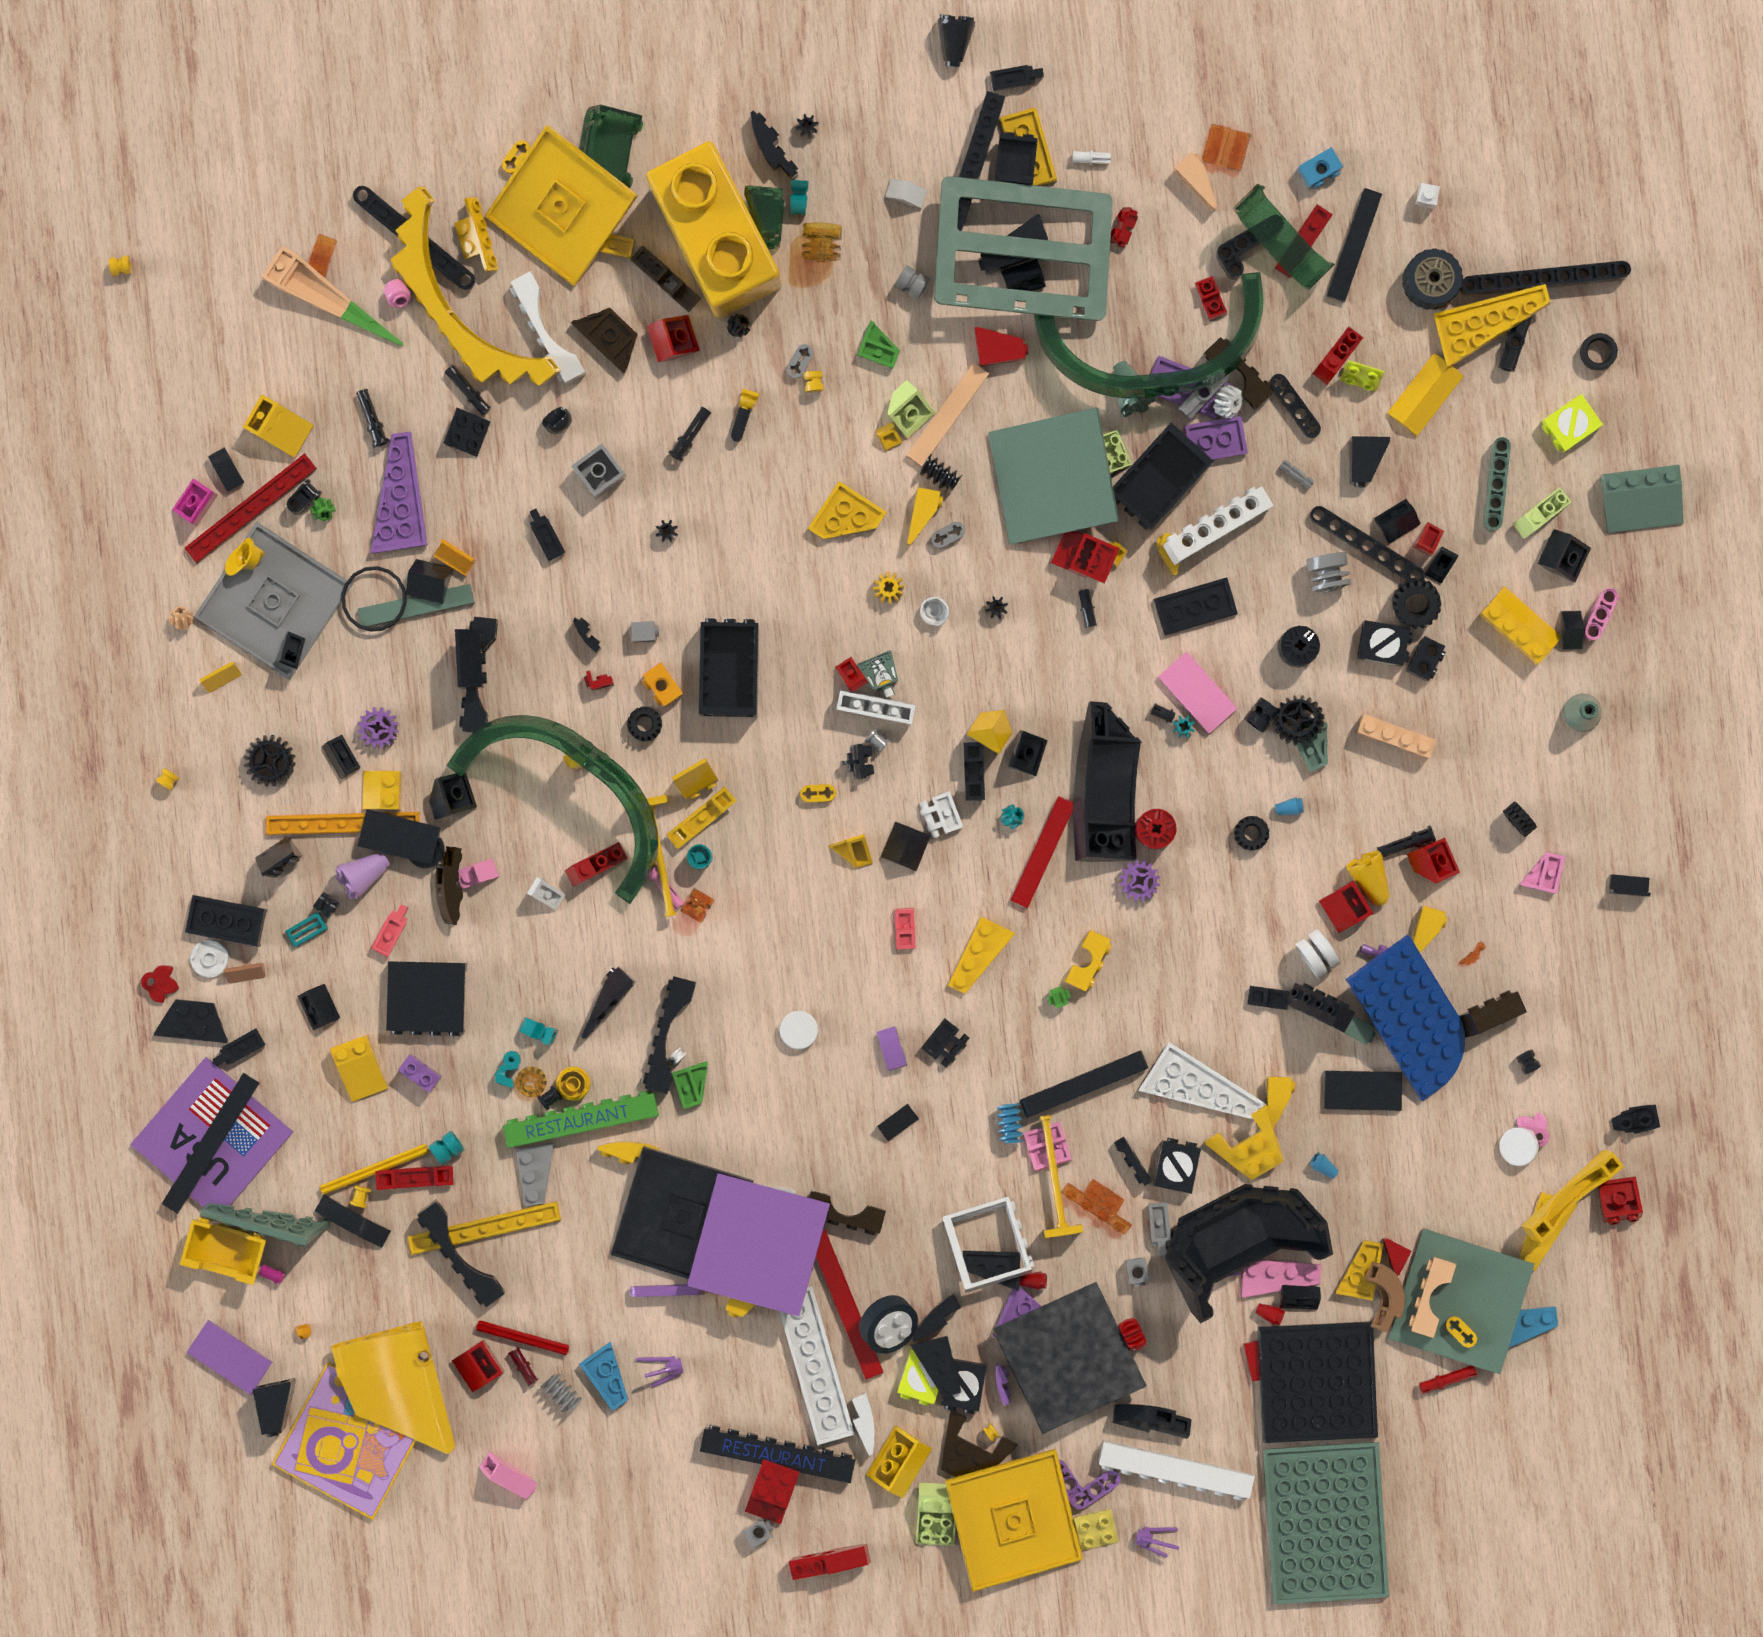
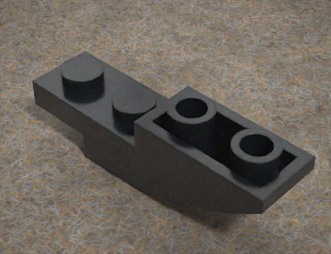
M753 110L750 112L752 128L762 155L773 171L781 167L790 179L794 180L798 176L796 171L798 167L792 160L789 162L784 157L786 154L780 146L775 147L779 142L777 138L779 134L772 126L769 128L765 124L766 119L760 112L756 113Z
M1115 1404L1112 1423L1147 1433L1152 1429L1188 1439L1192 1419L1176 1415L1175 1410L1157 1406Z

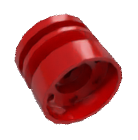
M1151 809L1144 812L1137 819L1135 825V835L1138 841L1149 849H1161L1168 846L1174 840L1177 832L1173 816L1162 809ZM1153 824L1161 826L1159 834L1151 831Z

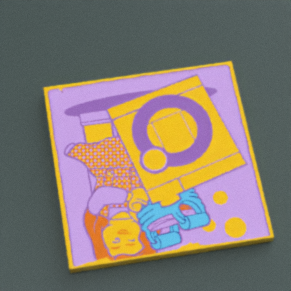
M327 1363L272 1465L373 1520L417 1440L357 1416L342 1383H339L335 1366Z

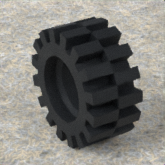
M642 706L630 713L627 727L635 739L651 741L660 734L662 719L656 710L651 707ZM646 716L652 720L650 730L641 731L638 728L637 722L641 717Z
M1514 801L1503 810L1506 818L1524 837L1537 828L1533 819L1517 802Z
M1247 816L1241 819L1235 826V840L1245 850H1257L1267 843L1270 830L1262 818ZM1248 826H1255L1259 830V837L1254 841H1250L1245 837L1244 832Z

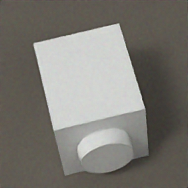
M1421 183L1418 188L1415 205L1434 209L1437 205L1440 186Z

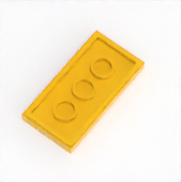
M1034 107L999 117L1003 133L1012 132L1015 133V136L1023 137V134L1034 135V138H1038L1033 185L1042 186L1056 182L1057 177L1037 108Z

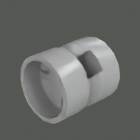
M906 265L894 286L903 292L907 290L908 295L918 300L930 278L922 273L917 275L915 269Z

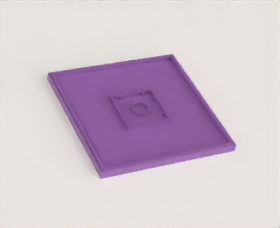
M718 1173L687 1286L800 1317L830 1204Z

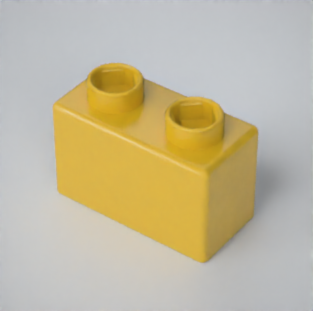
M707 141L647 172L646 178L651 194L716 319H723L781 288L779 270L713 142Z

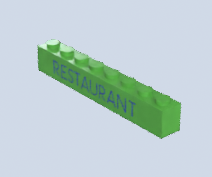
M650 1090L638 1092L639 1096L632 1098L631 1094L619 1096L620 1100L612 1101V1098L601 1100L599 1105H594L593 1102L582 1104L580 1109H575L574 1106L563 1108L564 1112L557 1114L556 1110L544 1112L545 1116L537 1118V1114L525 1116L526 1120L518 1121V1118L507 1120V1124L503 1125L507 1148L659 1116L655 1093H650Z

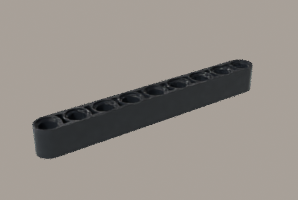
M1614 261L1472 275L1463 279L1460 292L1463 295L1470 296L1521 291L1546 284L1547 288L1621 281L1630 274L1631 266L1626 261ZM1618 266H1622L1625 269V275L1617 273ZM1599 268H1603L1606 271V277L1598 275ZM1579 270L1586 271V279L1579 277ZM1560 272L1568 274L1567 281L1561 280ZM1541 274H1547L1549 276L1548 283L1542 282L1540 278ZM1528 276L1530 284H1524L1521 277ZM1505 277L1509 278L1511 286H1505L1502 279ZM1486 279L1490 280L1492 288H1486L1483 285V281ZM1470 281L1473 284V290H1467L1464 287V283Z

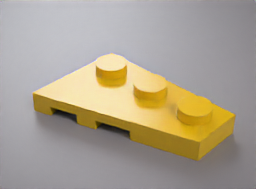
M1363 1240L1335 1294L1373 1301L1376 1286L1364 1278L1372 1262L1380 1264L1383 1243Z

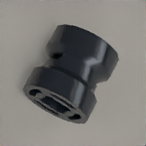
M323 892L313 905V908L317 911L321 910L324 916L330 918L340 903L330 899L329 895Z
M1533 1049L1516 1057L1518 1063L1523 1064L1522 1071L1524 1075L1541 1067L1540 1062L1534 1059L1535 1053Z

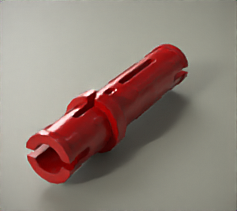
M1470 1365L1441 1376L1435 1375V1378L1419 1382V1387L1422 1394H1426L1437 1389L1443 1390V1387L1478 1375L1475 1366Z

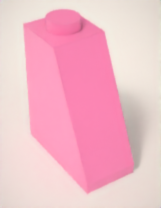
M490 1451L479 1467L489 1480L526 1500L536 1489L537 1483L531 1476Z

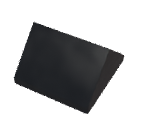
M416 559L408 571L406 596L443 604L453 568Z
M1020 730L1008 768L1037 776L1048 740Z
M895 822L881 857L917 871L931 836Z

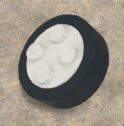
M897 1295L885 1296L872 1303L866 1309L860 1320L859 1332L862 1339L873 1351L881 1354L892 1353L905 1346L914 1336L918 1326V1315L904 1298Z

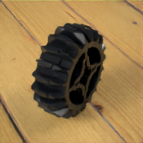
M1294 695L1291 701L1289 698H1286V704L1280 702L1281 708H1277L1280 712L1275 714L1273 727L1276 728L1275 733L1280 734L1279 738L1281 740L1285 739L1287 744L1293 741L1294 746L1297 745V742H1300L1303 746L1306 740L1308 743L1312 742L1311 737L1314 739L1318 738L1317 733H1322L1321 727L1325 725L1323 721L1325 717L1322 714V708L1318 707L1316 701L1312 702L1310 697L1305 700L1303 695L1300 699H1297ZM1303 710L1309 711L1314 716V718H1310V716L1305 715ZM1300 715H1301L1302 721L1300 720V722H1298V725H1297V724H1296V721H1297V719H1299V717H1300ZM1283 723H1287L1288 725L1292 726L1294 728V732L1288 730Z
M263 735V742L260 738H256L258 745L251 742L250 746L253 747V750L246 749V752L250 753V757L244 756L245 760H249V763H245L244 767L251 768L246 773L248 775L254 773L251 780L254 781L259 778L257 781L259 785L262 784L263 780H265L264 785L266 787L269 786L270 781L272 786H276V780L283 784V776L286 779L290 778L286 772H294L289 766L296 765V762L290 761V759L296 757L295 754L289 755L293 748L289 747L286 749L285 747L288 745V742L285 741L281 744V737H278L275 742L274 735L270 736V741H268L266 735ZM275 745L281 751L271 754L265 746ZM261 750L262 760L255 765V756ZM267 755L271 758H274V761H272L274 762L272 766L270 764H265V760H267ZM282 757H284V767L279 772L277 763L280 759H282ZM268 767L274 776H263L258 770Z

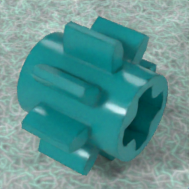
M1180 715L1178 716L1179 722H1172L1176 725L1172 732L1177 731L1179 733L1178 738L1182 734L1189 738L1188 732H1195L1192 729V725L1195 722L1190 723L1189 716L1186 719H1182ZM1186 722V726L1189 729L1182 732L1179 724Z
M1012 804L1002 809L1001 822L1003 825L1014 829L1023 824L1024 812L1020 807L1015 808V805Z

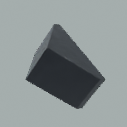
M1440 547L1425 575L1442 584L1459 555L1444 547Z
M1561 611L1562 650L1582 649L1584 624L1581 611Z

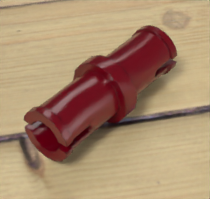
M519 1347L508 1353L517 1366V1372L520 1371L528 1386L539 1380L529 1366L531 1363L526 1361Z

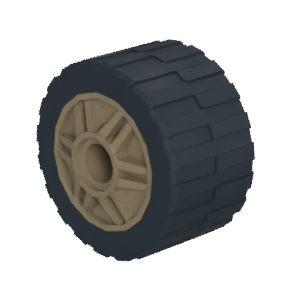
M1432 248L1430 250L1426 249L1421 253L1419 252L1405 268L1402 278L1404 293L1419 308L1436 310L1445 307L1457 296L1462 287L1463 275L1459 261L1451 253L1442 249ZM1429 276H1433L1436 282H1432Z

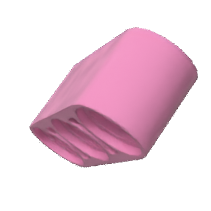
M1607 588L1600 592L1584 626V638L1586 640L1594 641L1602 635L1618 601L1619 596L1615 589ZM1606 592L1612 594V602L1605 601L1604 594ZM1599 609L1605 613L1603 620L1596 617V611ZM1589 627L1596 629L1597 634L1595 637H1591L1588 634Z

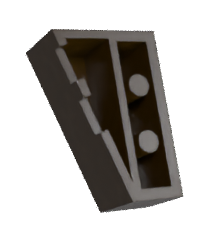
M1510 990L1499 994L1500 998L1494 999L1493 997L1483 1001L1484 1005L1472 1006L1467 1009L1468 1012L1459 1015L1464 1026L1465 1038L1481 1034L1526 1013L1527 1011L1519 992L1511 993Z

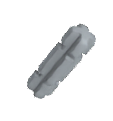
M1284 460L1279 467L1298 483L1301 482L1307 489L1314 483L1312 478L1306 477L1305 473L1297 467L1291 466V463L1287 460Z

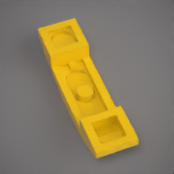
M724 786L684 821L668 832L666 836L677 849L681 848L723 814L737 800Z

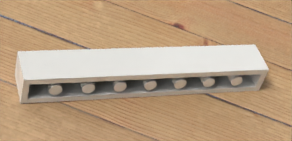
M1103 1440L1098 1464L1102 1465V1469L1113 1471V1468L1121 1470L1120 1473L1132 1475V1472L1140 1474L1139 1477L1144 1479L1155 1477L1158 1478L1159 1482L1166 1484L1173 1481L1177 1482V1486L1188 1488L1191 1485L1196 1487L1195 1490L1207 1492V1489L1213 1490L1216 1495L1226 1497V1494L1234 1495V1499L1244 1501L1245 1498L1250 1499L1255 1478L1254 1474L1106 1440Z

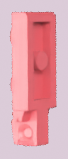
M400 905L397 912L392 911L388 915L371 949L386 957L390 956L407 924L408 919L404 916L408 907Z

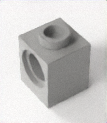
M654 621L631 622L633 643L655 642L656 637H659V625H655Z
M1145 1257L1125 1260L1129 1283L1134 1284V1287L1145 1285V1282L1149 1281ZM1134 1268H1142L1143 1274L1141 1277L1136 1278L1132 1275Z
M761 1518L744 1528L742 1532L751 1548H754L771 1538L774 1529L768 1520L765 1522L764 1518ZM761 1527L764 1529L765 1534L758 1537L754 1534V1529Z

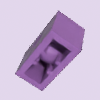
M409 1054L398 1069L429 1093L432 1092L443 1077L413 1054Z

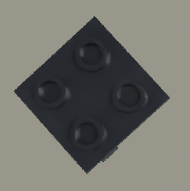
M456 407L443 443L446 446L454 447L478 457L491 421Z

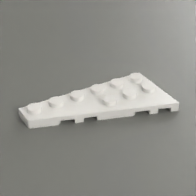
M1168 1042L1138 1091L1253 1119L1251 1116L1252 1112L1266 1105L1263 1101Z

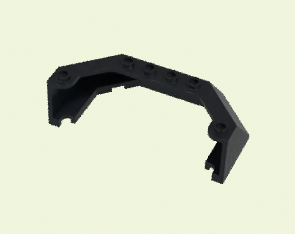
M1244 1184L1180 1217L1177 1222L1176 1232L1173 1233L1170 1242V1249L1165 1255V1261L1191 1313L1201 1324L1212 1318L1214 1314L1213 1308L1208 1301L1214 1284L1280 1249L1306 1251L1316 1260H1323L1333 1255L1327 1221L1298 1189L1290 1188L1288 1191L1279 1190V1187L1274 1186L1256 1188L1252 1184Z

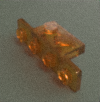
M1092 1179L1084 1192L1070 1183H1067L1062 1189L1061 1193L1068 1200L1074 1201L1083 1210L1091 1212L1100 1221L1112 1226L1115 1231L1126 1234L1131 1228V1223L1117 1215L1125 1199L1096 1180Z

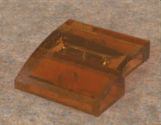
M1211 124L1202 159L1206 163L1241 172L1251 134L1232 130L1230 127Z

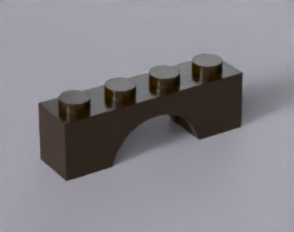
M1220 337L1203 353V356L1215 369L1217 366H1228L1235 368L1242 374L1245 381L1243 398L1256 410L1273 394L1271 391L1273 388L1266 380L1262 381L1258 377L1259 372L1253 366L1249 367L1245 363L1246 359L1241 353L1238 352L1236 354L1232 349L1233 345L1228 339L1225 338L1223 340Z
M811 1191V1199L830 1204L826 1217L827 1223L836 1226L839 1223L846 1224L847 1229L857 1231V1228L865 1229L864 1233L874 1236L876 1233L881 1232L886 1210L867 1205L859 1214L852 1216L843 1215L833 1207L830 1195Z

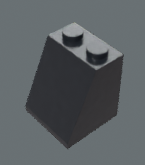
M295 1378L259 1385L252 1389L262 1435L267 1434V1437L277 1436L286 1427L296 1383Z

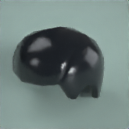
M558 407L543 418L542 425L549 433L560 434L569 428L572 417L567 409L564 410L562 407Z

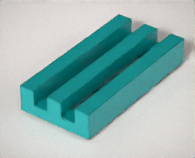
M317 912L285 932L295 948L327 930L328 927L320 913ZM315 918L319 920L292 936V931ZM321 924L322 927L297 942L295 941L297 937Z

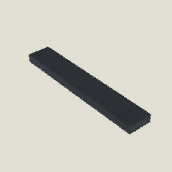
M1367 188L1363 189L1327 297L1341 302L1346 301L1382 193Z

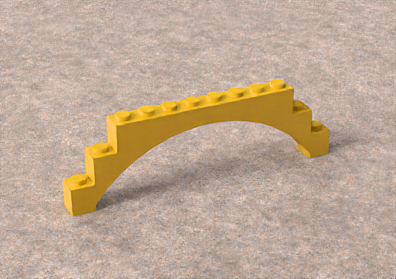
M425 186L417 187L402 199L404 210L409 215H412V217L396 229V232L399 234V240L407 246L390 259L393 263L392 267L397 273L402 275L405 285L416 294V300L425 306L427 315L436 321L439 331L448 337L450 346L459 352L462 362L471 368L473 377L482 383L488 381L500 371V376L506 383L514 384L529 373L530 380L535 385L541 386L561 372L551 356L531 358L504 351L476 335L460 320L443 296L431 264L428 229L431 207L435 200Z

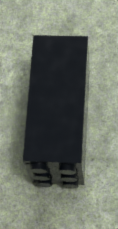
M1171 422L1115 483L1113 490L1116 504L1118 505L1121 502L1125 506L1123 510L1131 517L1135 515L1139 518L1138 524L1145 530L1148 528L1153 530L1214 463V460Z
M706 618L705 622H701L699 715L758 717L759 623H755V619H743V623L736 622V619H724V622H717L714 618Z

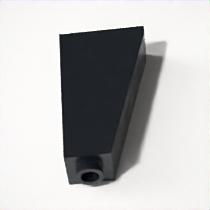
M1040 214L1035 215L1007 235L1011 237L1048 240ZM981 253L978 263L981 271L985 270L986 275L1032 259Z

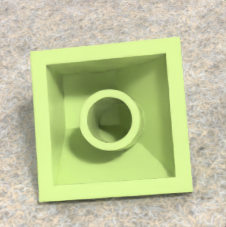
M906 380L892 393L888 415L908 439L935 412L921 393Z

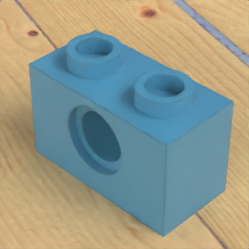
M1331 147L1298 166L1297 170L1308 189L1311 187L1316 189L1323 185V180L1328 177L1333 179L1340 175L1343 165ZM1319 165L1324 166L1326 173L1319 174L1316 171V167Z

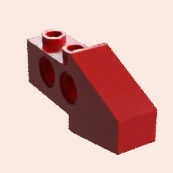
M860 1544L793 1557L788 1562L792 1580L866 1566L871 1563L868 1545Z

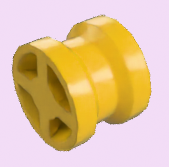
M163 768L161 776L157 777L155 781L172 791L174 788L173 784L180 777Z

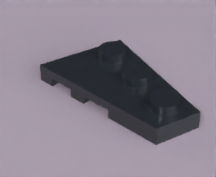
M963 1250V1259L967 1272L983 1279L1020 1269V1252ZM1020 1276L997 1284L1019 1291Z
M948 1336L910 1345L942 1397L962 1393Z

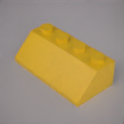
M1505 586L1479 614L1535 665L1542 662L1562 637Z

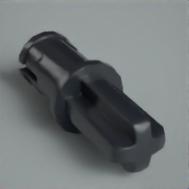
M1080 590L1079 597L1082 608L1080 611L1083 613L1085 628L1097 626L1094 615L1095 606L1092 604L1090 590Z

